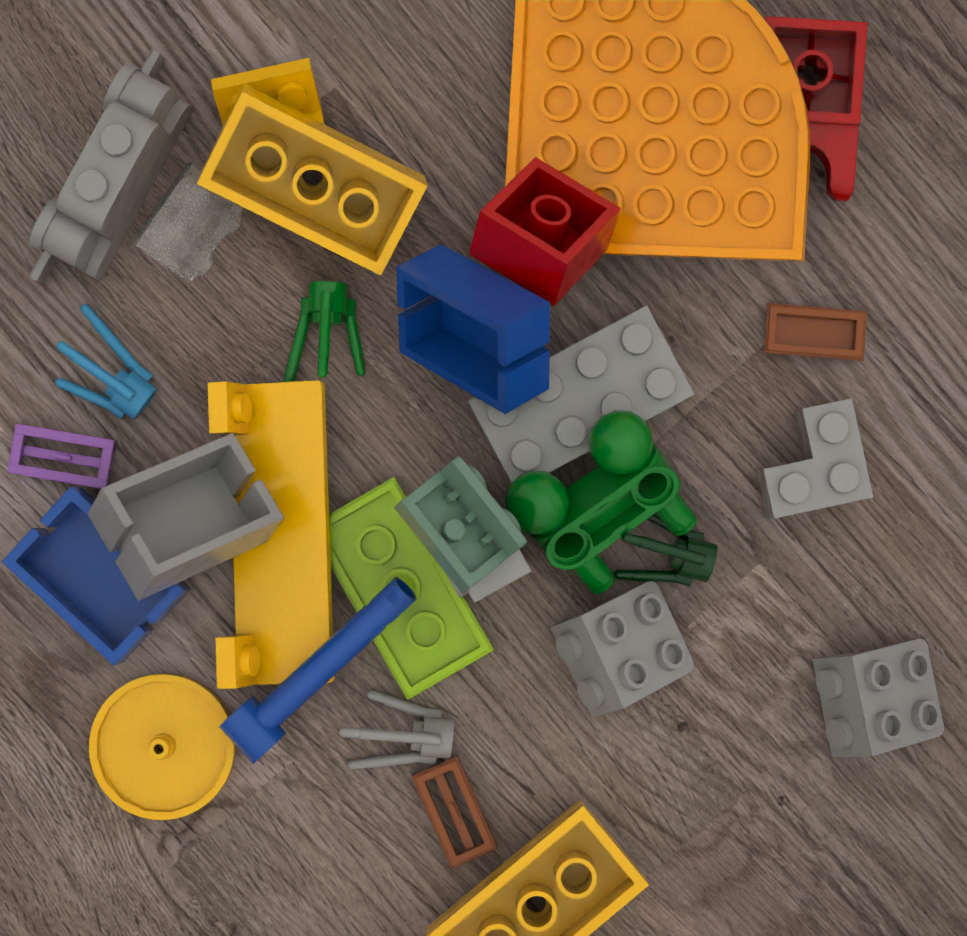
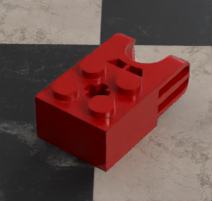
M765 16L764 20L772 28L787 52L797 76L798 72H803L805 65L814 66V74L822 75V81L817 80L814 85L805 84V80L798 76L807 107L810 128V152L819 157L824 165L827 194L834 201L848 202L854 191L868 22Z

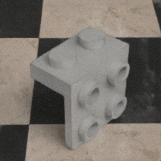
M653 581L645 582L592 610L563 620L550 627L556 640L557 652L566 662L577 685L578 696L581 702L588 708L592 718L624 709L690 673L694 668L693 658L661 590Z
M911 639L861 653L827 655L812 659L816 675V687L820 695L826 725V736L829 741L832 758L872 757L937 738L943 734L944 723L929 649L924 639Z

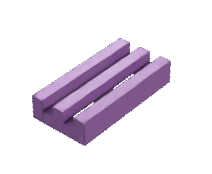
M15 424L7 473L101 489L110 485L111 480H109L110 471L113 469L114 460L112 459L113 453L116 451L117 441ZM26 436L102 448L101 458L26 446L24 445ZM22 455L99 468L98 477L21 465Z

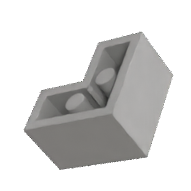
M852 398L795 411L794 415L804 460L756 471L766 519H775L874 498Z

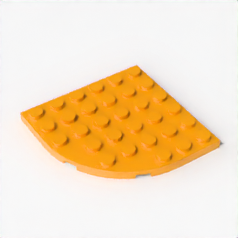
M515 0L505 186L536 157L621 208L608 249L603 255L804 262L810 172V128L807 107L800 81L787 52L772 28L747 0Z

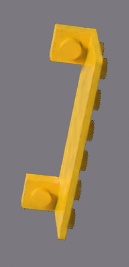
M318 380L241 384L227 381L208 382L209 433L222 435L233 433L256 470L239 497L235 498L237 503H240L252 483L261 479L284 516V519L266 543L233 558L236 635L215 638L217 689L281 684L333 636L325 384L323 381ZM334 676L327 683H332Z

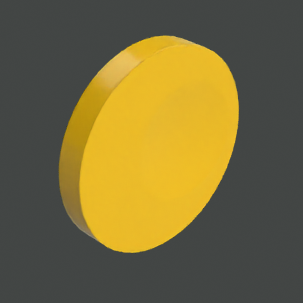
M158 673L130 681L117 689L103 703L91 728L89 758L99 786L117 806L133 815L146 819L171 820L187 816L201 809L223 788L234 765L236 745L219 728L230 714L223 702L213 691L202 683L183 675Z

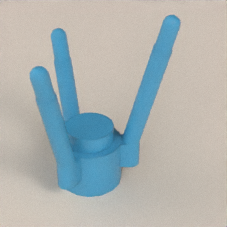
M83 304L81 312L131 373L129 374L121 369L114 377L85 355L76 351L67 343L60 341L57 343V349L106 384L107 388L104 393L111 397V399L63 378L56 379L55 384L57 387L109 410L120 419L127 415L132 420H135L147 407L158 388L149 383L154 375L135 360L88 304Z

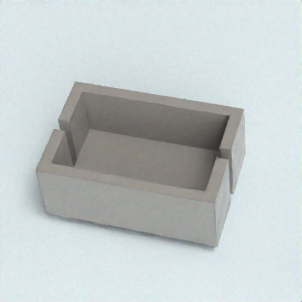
M233 433L101 488L88 512V516L109 552L112 553L118 549L121 553L115 562L138 601L266 543L284 519L261 479L252 483L240 503H237L235 498L239 497L256 470Z

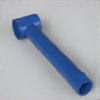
M395 577L371 599L368 605L358 611L260 703L253 696L250 697L219 728L254 764L286 734L280 725L375 639L388 624L392 623L417 600L412 589L403 580Z

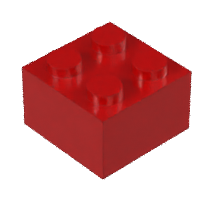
M535 157L480 210L469 254L526 290L549 301L550 305L555 306L607 251L621 208Z

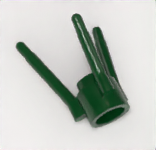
M656 513L647 519L670 532ZM693 530L678 536L684 540L676 538L673 545L626 532L622 534L624 542L668 555V567L676 570H616L614 576L619 580L674 582L689 587L693 579L707 582L715 565L717 544L703 541L704 533Z

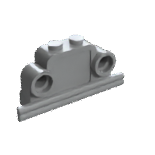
M152 49L142 68L127 62L115 75L104 98L103 114L62 187L59 196L53 197L46 204L32 229L29 245L41 251V254L28 276L29 278L43 285L56 259L99 282L103 278L194 110L191 104L179 98L173 88L155 79L165 60L161 53Z

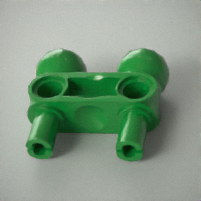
M614 410L601 416L591 427L588 439L589 452L598 467L567 489L562 481L549 472L531 470L519 475L508 486L505 497V509L515 516L521 530L526 534H530L539 544L550 564L562 570H573L593 594H600L606 591L615 580L614 574L600 557L599 553L620 539L622 534L630 532L655 513L674 536H682L688 533L697 522L696 516L678 493L681 485L680 478L660 449L654 444L648 423L635 413L625 410Z

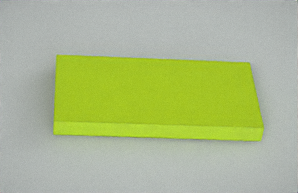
M393 477L329 514L331 568L356 612L368 605L371 599L395 577L403 580L416 595L417 600L373 639L406 699L409 700L490 653L494 648L464 596L459 598L446 572L395 510L394 507L406 496L396 478Z

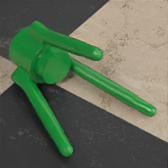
M335 281L310 282L308 297L301 298L300 318L283 382H294L311 316L312 324L319 326L318 376L325 378L328 374L331 326H341L342 317L345 318L356 374L363 376L365 374V366L356 322V300L348 299V285Z

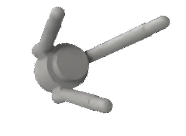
M369 690L367 692L369 699L423 718V721L413 720L412 732L342 727L339 730L341 737L411 743L410 750L419 751L350 760L347 763V767L350 770L413 763L436 764L437 758L450 759L454 719L441 718L442 709L426 708L389 694Z

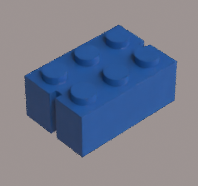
M442 244L396 266L398 306L405 310L398 314L400 353L504 414L549 389L550 350L544 346L550 342L549 301Z
M71 486L40 519L46 527L57 528L52 533L45 528H32L1 562L115 666L124 663L152 633L154 628L147 622L149 621L151 624L162 622L191 588L184 581H181L138 601L115 562L121 553L118 549L112 553L109 552L88 516V512L95 499L83 488Z

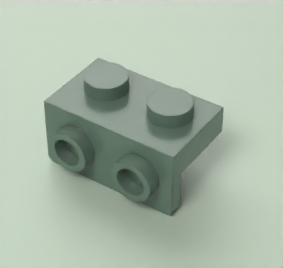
M460 456L449 462L441 471L394 507L462 594L527 543L515 516L507 509L500 507L488 492L486 482L480 472L473 466L467 465Z

